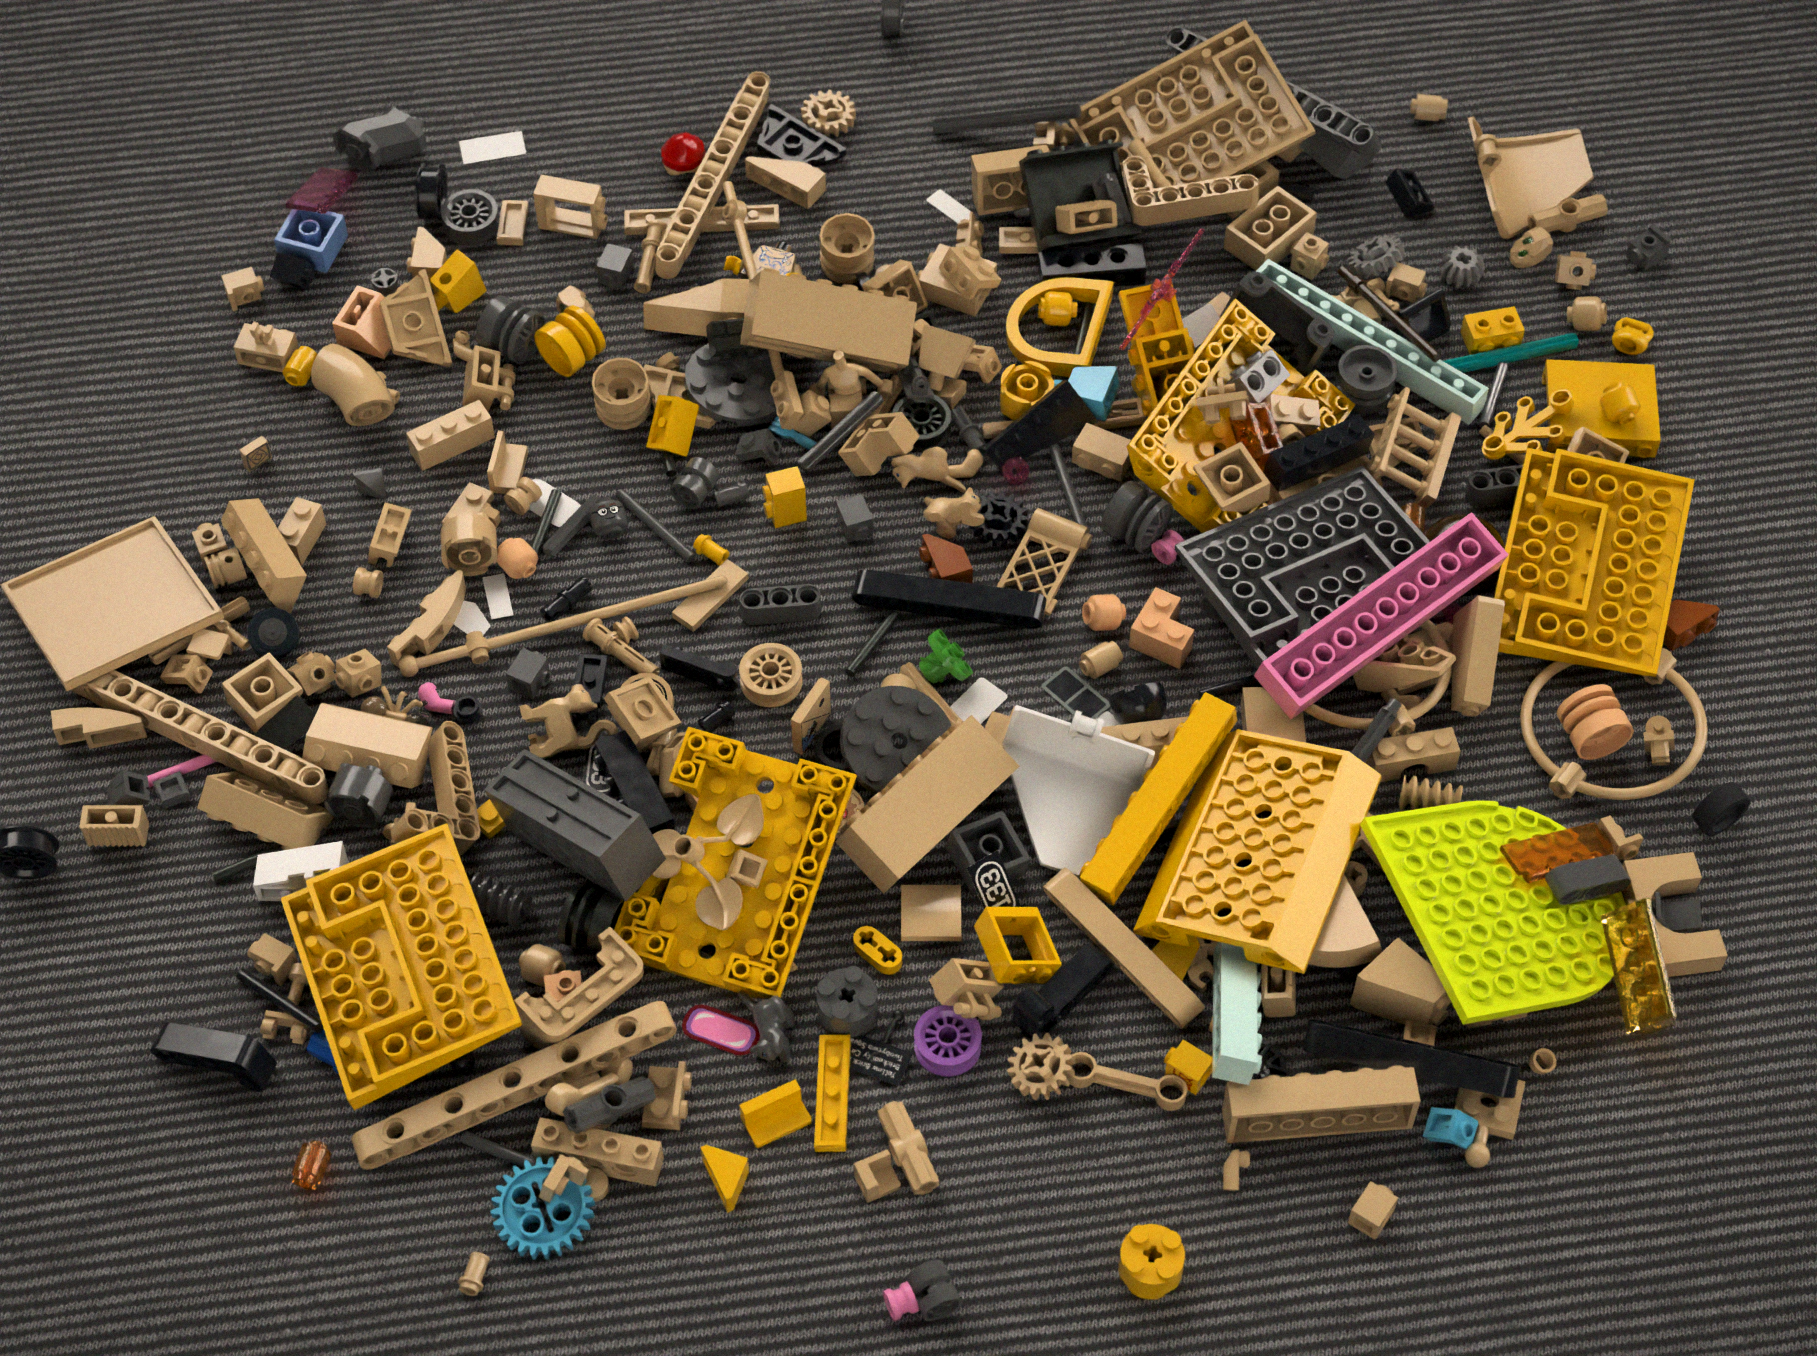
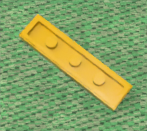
M819 1035L815 1152H846L851 1050L850 1035Z

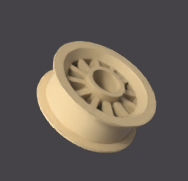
M764 643L751 648L741 659L739 665L740 686L745 697L752 703L769 708L783 706L791 702L801 690L803 682L801 674L802 664L799 656L791 648L778 643Z

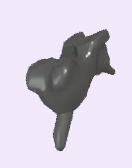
M739 991L738 997L753 1014L760 1033L759 1042L750 1048V1052L756 1053V1058L760 1057L769 1062H773L779 1056L784 1064L789 1063L791 1051L785 1031L788 1028H794L795 1017L792 1010L785 1005L782 998L776 995L756 1003L749 994Z

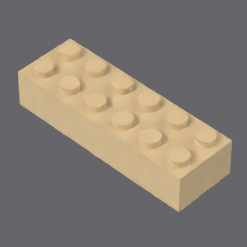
M1399 1065L1383 1070L1362 1068L1356 1072L1345 1073L1333 1070L1320 1075L1299 1073L1294 1077L1282 1078L1277 1075H1270L1263 1079L1251 1080L1249 1085L1231 1081L1226 1084L1222 1106L1227 1143L1412 1129L1420 1104V1096L1414 1067L1404 1068Z

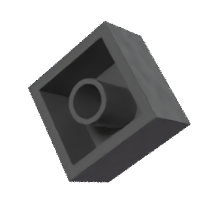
M1004 811L952 830L945 847L972 896L977 895L967 867L998 850L1011 881L1024 876L1031 860Z

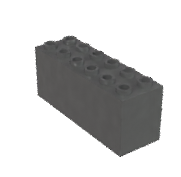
M526 749L484 789L511 834L624 901H627L666 860L639 813Z

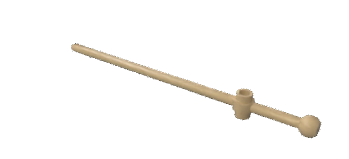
M724 575L489 639L483 637L481 631H473L466 635L467 642L463 646L419 658L411 655L401 657L398 661L402 676L412 677L417 674L418 669L466 656L471 657L474 664H481L489 660L488 652L491 649L587 624L595 618L602 620L724 587L728 583V578Z

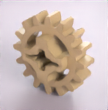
M820 90L818 91V96L811 94L809 95L810 101L804 100L803 102L804 107L801 108L802 122L820 133H825L827 137L830 136V133L838 137L839 131L847 133L848 127L854 126V120H856L855 104L850 102L848 95L841 97V91L832 94V90H828L827 94H823Z
M1035 1033L1031 1042L1023 1038L1022 1043L1024 1046L1022 1048L1014 1046L1013 1048L1016 1057L1008 1058V1062L1012 1067L1007 1069V1072L1013 1078L1011 1080L1012 1084L1016 1089L1019 1088L1024 1097L1030 1093L1033 1100H1037L1040 1094H1043L1046 1100H1048L1052 1091L1060 1095L1059 1087L1061 1085H1070L1066 1077L1075 1075L1071 1065L1075 1064V1060L1070 1054L1069 1046L1067 1044L1063 1045L1061 1038L1058 1036L1052 1041L1049 1033H1046L1043 1039H1039Z

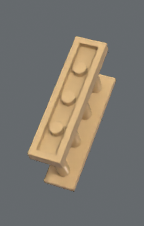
M1405 387L1398 395L1394 394L1388 402L1387 408L1390 410L1376 454L1370 460L1367 469L1370 470L1369 473L1375 480L1383 474L1413 490L1417 496L1414 507L1423 512L1437 499L1461 416L1452 412L1445 420H1437L1406 403L1410 388ZM1405 414L1433 429L1434 434H1436L1435 439L1432 441L1401 424L1402 415ZM1396 434L1428 450L1429 459L1425 461L1394 444ZM1391 454L1419 469L1423 475L1422 481L1419 482L1388 465L1389 455Z

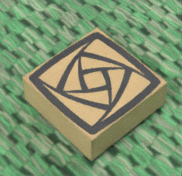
M263 436L240 449L244 467L249 472L272 458L268 441Z

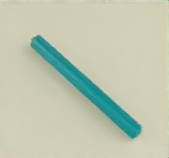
M1570 333L1444 360L1443 362L1464 373L1496 366L1499 363H1510L1575 349L1579 344L1576 333Z

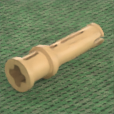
M651 220L647 223V236L642 241L644 252L634 285L635 290L640 293H648L651 290L656 267V252L668 227L666 223L659 220Z
M599 618L593 619L585 627L583 638L598 645L600 651L604 654H612L638 674L653 673L659 675L660 668L624 643L620 634L606 628L603 625V621Z

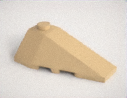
M720 279L677 294L673 293L644 302V329L707 336L706 326L710 322L744 318L749 279Z
M1407 635L1353 674V678L1358 690L1383 692L1440 677L1456 661V657L1454 654L1436 646L1427 647L1420 639L1413 641Z

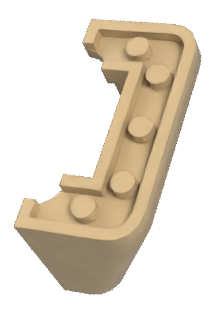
M611 927L598 935L602 950L596 954V958L603 968L563 999L557 1002L548 992L543 995V998H532L525 991L514 1000L523 1024L520 1026L521 1035L533 1047L544 1049L566 1039L638 983L643 977L642 959Z

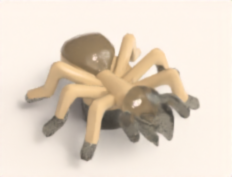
M381 686L386 703L383 699L373 696L367 698L361 704L362 712L430 727L427 719L420 715L430 718L431 713L419 710L417 713L406 715L414 706L419 708L428 704L426 700L420 702L414 699L400 711L403 699L410 694L409 689L399 693L396 705L392 703L386 686Z

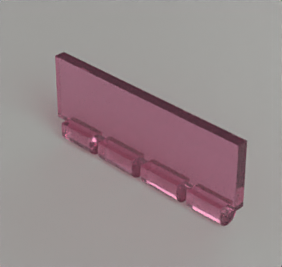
M320 167L286 202V208L325 214L357 180L358 176L353 171Z

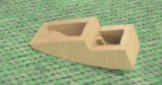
M90 707L51 711L53 731L59 745L86 740L89 749L147 738L141 717L126 712Z

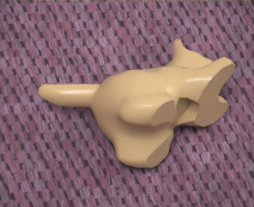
M933 447L923 451L920 457L909 454L893 458L891 461V465L895 467L893 475L901 483L902 488H906L908 482L916 477L941 481L962 493L966 492L965 486L960 481L949 476L948 454L943 448Z
M971 487L959 498H924V502L928 507L923 515L930 522L936 521V532L943 538H953L956 535L957 526L960 524L979 526L984 523V516L977 513L980 510L981 501L973 493Z

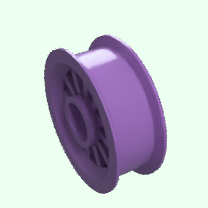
M941 1005L928 1010L920 1017L915 1026V1055L919 1063L926 1070L939 1076L949 1077L965 1073L976 1064L981 1053L982 1032L979 1022L976 1018L967 1019L955 1014L954 1006ZM951 1038L954 1042L944 1043L941 1040Z

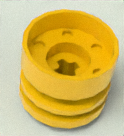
M575 305L568 306L563 313L556 316L554 321L546 323L534 335L535 344L544 360L553 370L565 377L575 374L584 366L585 361H591L595 355L603 352L606 347L605 338L596 322L587 312Z

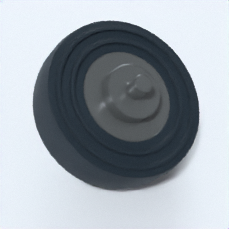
M266 608L255 614L251 619L247 629V637L252 649L257 654L263 657L270 653L275 659L287 656L296 647L299 640V627L289 612L280 608Z

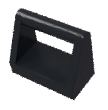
M1440 288L1397 312L1428 343L1450 331L1451 320L1443 290ZM1431 305L1430 310L1409 321V317ZM1394 326V333L1411 342Z

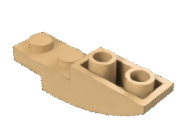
M457 570L452 576L445 578L441 586L432 594L424 597L419 604L422 616L415 618L410 626L403 633L395 636L387 646L391 663L400 668L399 659L405 655L413 656L418 651L429 655L453 626L461 610L466 592L464 575L461 570Z

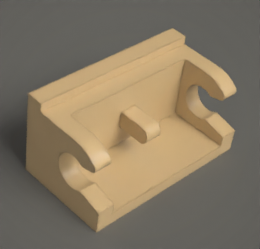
M389 503L384 504L370 544L368 563L375 565L378 558L381 557L387 560V567L393 565L412 513L411 509Z

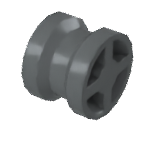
M381 268L376 270L371 276V282L374 287L373 291L381 293L384 297L395 293L399 287L397 274L392 269Z

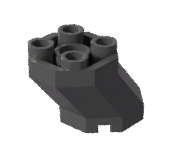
M394 106L390 107L388 111L383 112L381 116L348 123L338 128L332 134L335 149L340 154L344 151L348 156L345 159L348 164L365 173L369 172L372 168L373 170L381 164L415 156L427 147L425 132L422 130L423 123L420 119L410 116Z

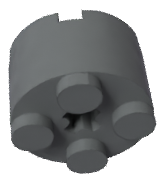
M342 763L335 775L324 805L328 812L337 819L339 815L348 818L346 823L360 828H372L382 819L393 788L382 777L383 772L378 767L369 765L364 768Z
M850 966L832 971L819 981L816 994L817 1015L820 1025L828 1034L850 1035L852 1038L865 1035L872 1029L878 1014V992L870 976L862 972L859 967Z

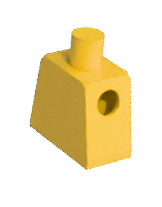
M458 249L430 278L438 312L445 306L453 313H458L487 291L475 262Z

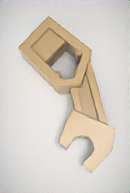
M1196 937L1200 948L1191 963V969L1187 971L1191 985L1203 994L1207 989V985L1200 979L1208 976L1213 980L1214 968L1208 960V955H1213L1218 942L1211 940V943H1205L1202 938Z

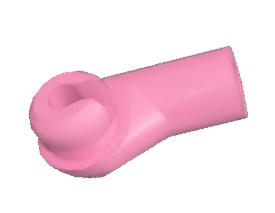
M427 682L419 687V698L428 711L453 714L455 701L440 698L433 683Z

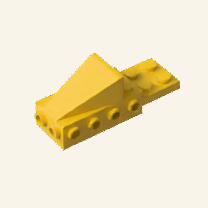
M1171 280L1122 290L1118 294L1131 341L1128 359L1130 365L1135 366L1136 375L1131 384L1137 396L1141 398L1142 411L1145 417L1151 414L1195 351L1193 339L1189 337L1188 329L1184 328Z

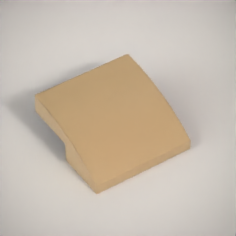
M901 885V941H961V885Z

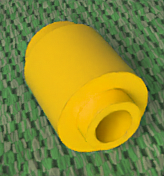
M300 346L299 349L294 350L282 371L285 380L293 386L306 385L311 377L312 365L317 353L307 346Z

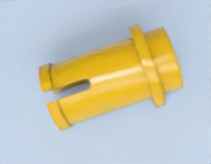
M699 535L693 544V548L696 549L698 555H705L718 566L725 562L730 554L728 550L712 541L710 535Z

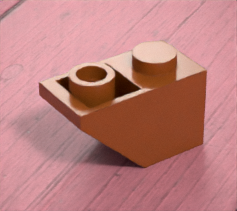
M930 534L922 535V547H919V554L922 562L927 563L929 566L928 573L930 578L972 584L973 568L962 546Z
M1678 599L1672 601L1663 643L1671 651L1680 646H1688L1696 636L1702 632L1704 634L1709 633L1716 626V619L1720 608L1717 605Z

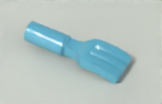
M776 416L775 421L768 428L771 432L784 439L791 438L795 440L797 444L808 450L817 443L807 436L797 433L794 429H782L778 416Z

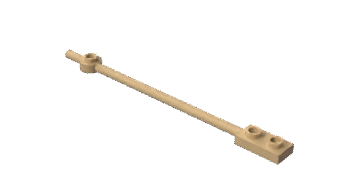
M726 181L723 183V189L727 204L723 208V218H725L726 224L734 226L747 277L750 281L758 273L743 223L746 217V204L743 201L737 200L733 183ZM768 350L776 379L770 387L776 406V413L779 417L781 428L791 430L804 414L793 372L784 370L779 352Z

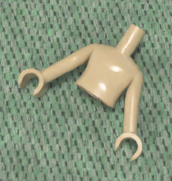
M837 351L833 354L835 365L824 369L818 383L810 386L811 391L825 397V386L828 380H830L836 393L849 395L860 391L862 382L859 376H864L878 387L877 392L880 395L888 393L890 398H892L894 383L888 379L881 380L866 367L846 363L844 353Z

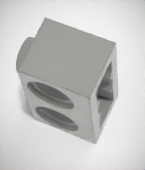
M1272 349L1263 354L1260 351L1252 354L1246 359L1248 364L1246 366L1241 365L1230 374L1232 379L1226 383H1235L1236 391L1234 392L1247 391L1250 403L1246 405L1247 409L1259 404L1290 376Z

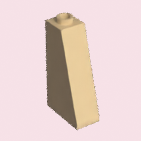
M1478 595L1453 615L1452 654L1455 655L1456 661L1452 664L1451 710L1462 712L1464 716H1477L1490 706L1505 600Z

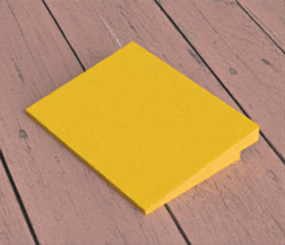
M1527 448L1505 542V551L1509 555L1500 567L1493 596L1495 599L1505 600L1498 652L1656 677L1695 479L1558 448L1555 454Z
M447 823L306 880V888L280 898L347 1100L354 1111L523 1025Z

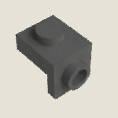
M769 429L741 434L735 456L741 462L763 457L770 466H774L777 464L782 445Z

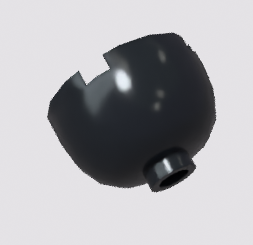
M1159 682L1134 686L1135 690L1127 693L1124 689L1112 694L1108 698L1113 716L1120 725L1160 720L1166 713V693L1163 684L1161 685Z

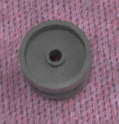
M1371 345L1353 347L1341 356L1335 387L1356 404L1351 412L1375 414L1387 407L1389 400L1393 396L1398 372L1396 361L1387 351Z

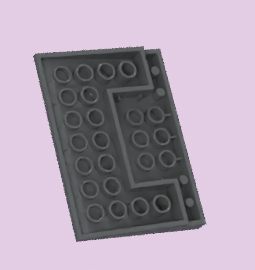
M1361 466L1175 545V551L1258 670L1263 661L1430 541L1370 473Z

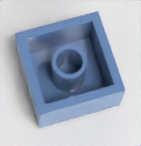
M296 203L274 239L277 252L306 259L315 265L314 270L327 273L348 237L344 215Z

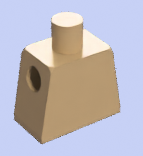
M924 324L919 368L930 371L928 382L931 389L941 391L945 376L958 379L975 345V339Z

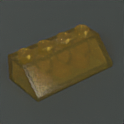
M1650 898L1641 899L1600 915L1627 1034H1652L1675 1026L1677 1015Z

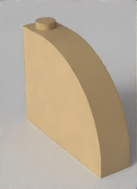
M1344 874L1308 963L1310 965L1329 968L1351 967L1371 962L1382 953L1380 941Z

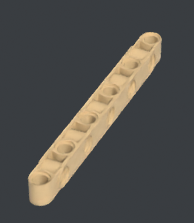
M759 71L751 73L734 99L657 249L655 271L659 277L663 279L676 277L684 261L690 255L705 222L708 220L713 207L723 191V183L728 181L768 101L770 78L767 74Z
M110 671L71 689L73 692L103 708L141 717L144 727L194 751L207 755L213 760L283 793L291 794L311 804H319L326 800L329 788L325 774L318 766L120 672Z
M655 1001L617 1016L361 1129L351 1138L360 1167L366 1170L380 1167L541 1097L558 1083H573L672 1038L677 1032V1028L666 1003ZM632 1031L635 1032L632 1036L625 1037L627 1033ZM577 1057L573 1062H567L570 1058ZM520 1082L516 1087L509 1088L513 1083ZM462 1107L460 1111L452 1114L454 1109ZM404 1132L401 1137L394 1139L397 1134Z

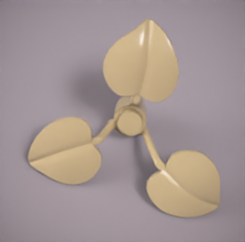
M750 794L729 804L721 812L717 821L718 830L725 834L722 837L703 838L698 836L696 839H693L688 835H680L672 829H664L653 834L666 860L652 875L657 878L668 879L679 873L681 860L692 864L711 883V886L702 889L698 894L695 903L696 912L705 924L722 931L727 930L738 918L743 903L742 891L739 885L731 878H724L717 883L702 867L700 861L705 854L703 843L727 842L731 838L732 842L736 845L744 846L755 841L761 834L764 824L761 798L757 794Z

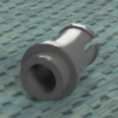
M739 480L736 481L735 485L713 491L718 508L739 500L745 502V498L750 497L745 481L740 483Z

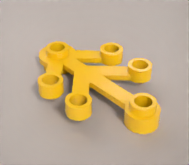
M1567 389L1556 390L1550 396L1551 405L1528 419V415L1535 410L1531 397L1520 398L1517 401L1518 411L1513 430L1506 435V429L1510 428L1513 424L1511 415L1505 411L1498 413L1495 416L1496 425L1493 435L1486 437L1483 441L1482 453L1484 457L1490 460H1497L1504 457L1507 453H1526L1527 448H1536V450L1543 451L1538 440H1530L1527 443H1514L1520 438H1549L1552 443L1562 442L1565 439V433L1561 425H1553L1551 427L1537 426L1557 413L1566 414L1570 412L1574 405L1571 392Z

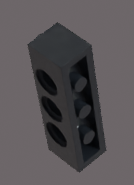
M1142 244L1038 252L1040 283L1050 279L1069 277L1114 282L1113 287L1145 284L1147 267Z

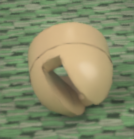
M1541 1048L1531 1054L1529 1066L1537 1074H1546L1555 1068L1556 1057L1549 1049Z

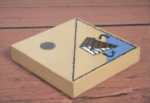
M822 677L817 680L791 718L793 751L801 755L831 714L830 681Z

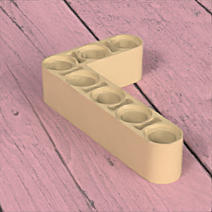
M1131 156L1123 162V180L1132 218L1136 224L1141 226L1254 208L1258 204V179L1251 174L1153 189L1147 165L1143 158Z
M445 721L432 734L428 750L438 813L411 808L393 825L391 836L396 843H399L447 823L461 856L480 837V825L464 732L457 723Z

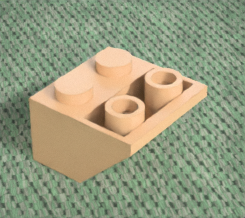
M360 286L355 288L332 323L337 344L382 359L386 358L391 350V345L379 306L380 301L385 298L381 293Z

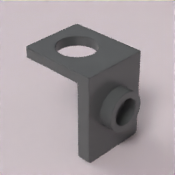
M1655 892L1657 921L1661 925L1674 932L1703 929L1700 900L1663 903L1660 892Z

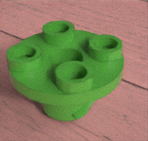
M937 629L928 636V642L933 652L925 658L920 657L921 661L919 662L920 671L931 683L940 681L942 683L945 676L949 673L958 680L964 681L973 674L971 667L962 659L965 655L962 648L956 642L950 644L942 630Z

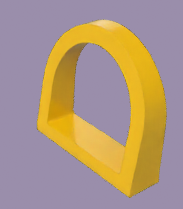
M1064 277L1046 280L1027 289L1016 299L1007 315L1006 340L1012 354L1022 364H1024V361H1034L1046 366L1051 374L1063 377H1070L1075 367L1092 366L1112 301L1114 282ZM1046 292H1067L1071 294L1072 300L1096 304L1081 354L1042 351L1032 347L1022 338L1018 328L1020 320L1031 307L1039 303L1040 297L1044 298Z

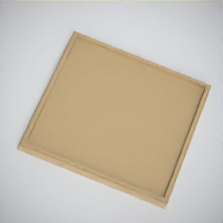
M155 516L0 584L3 593L66 691L225 619L220 607Z

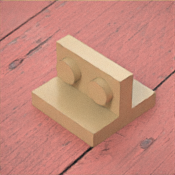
M650 676L613 690L604 697L608 704L607 708L622 730H626L639 753L647 750L650 744L661 734L676 729L681 724L680 719Z

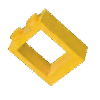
M986 907L974 925L997 983L1044 984L1055 975L1062 965L1037 907ZM1002 935H1022L1033 961H1013Z

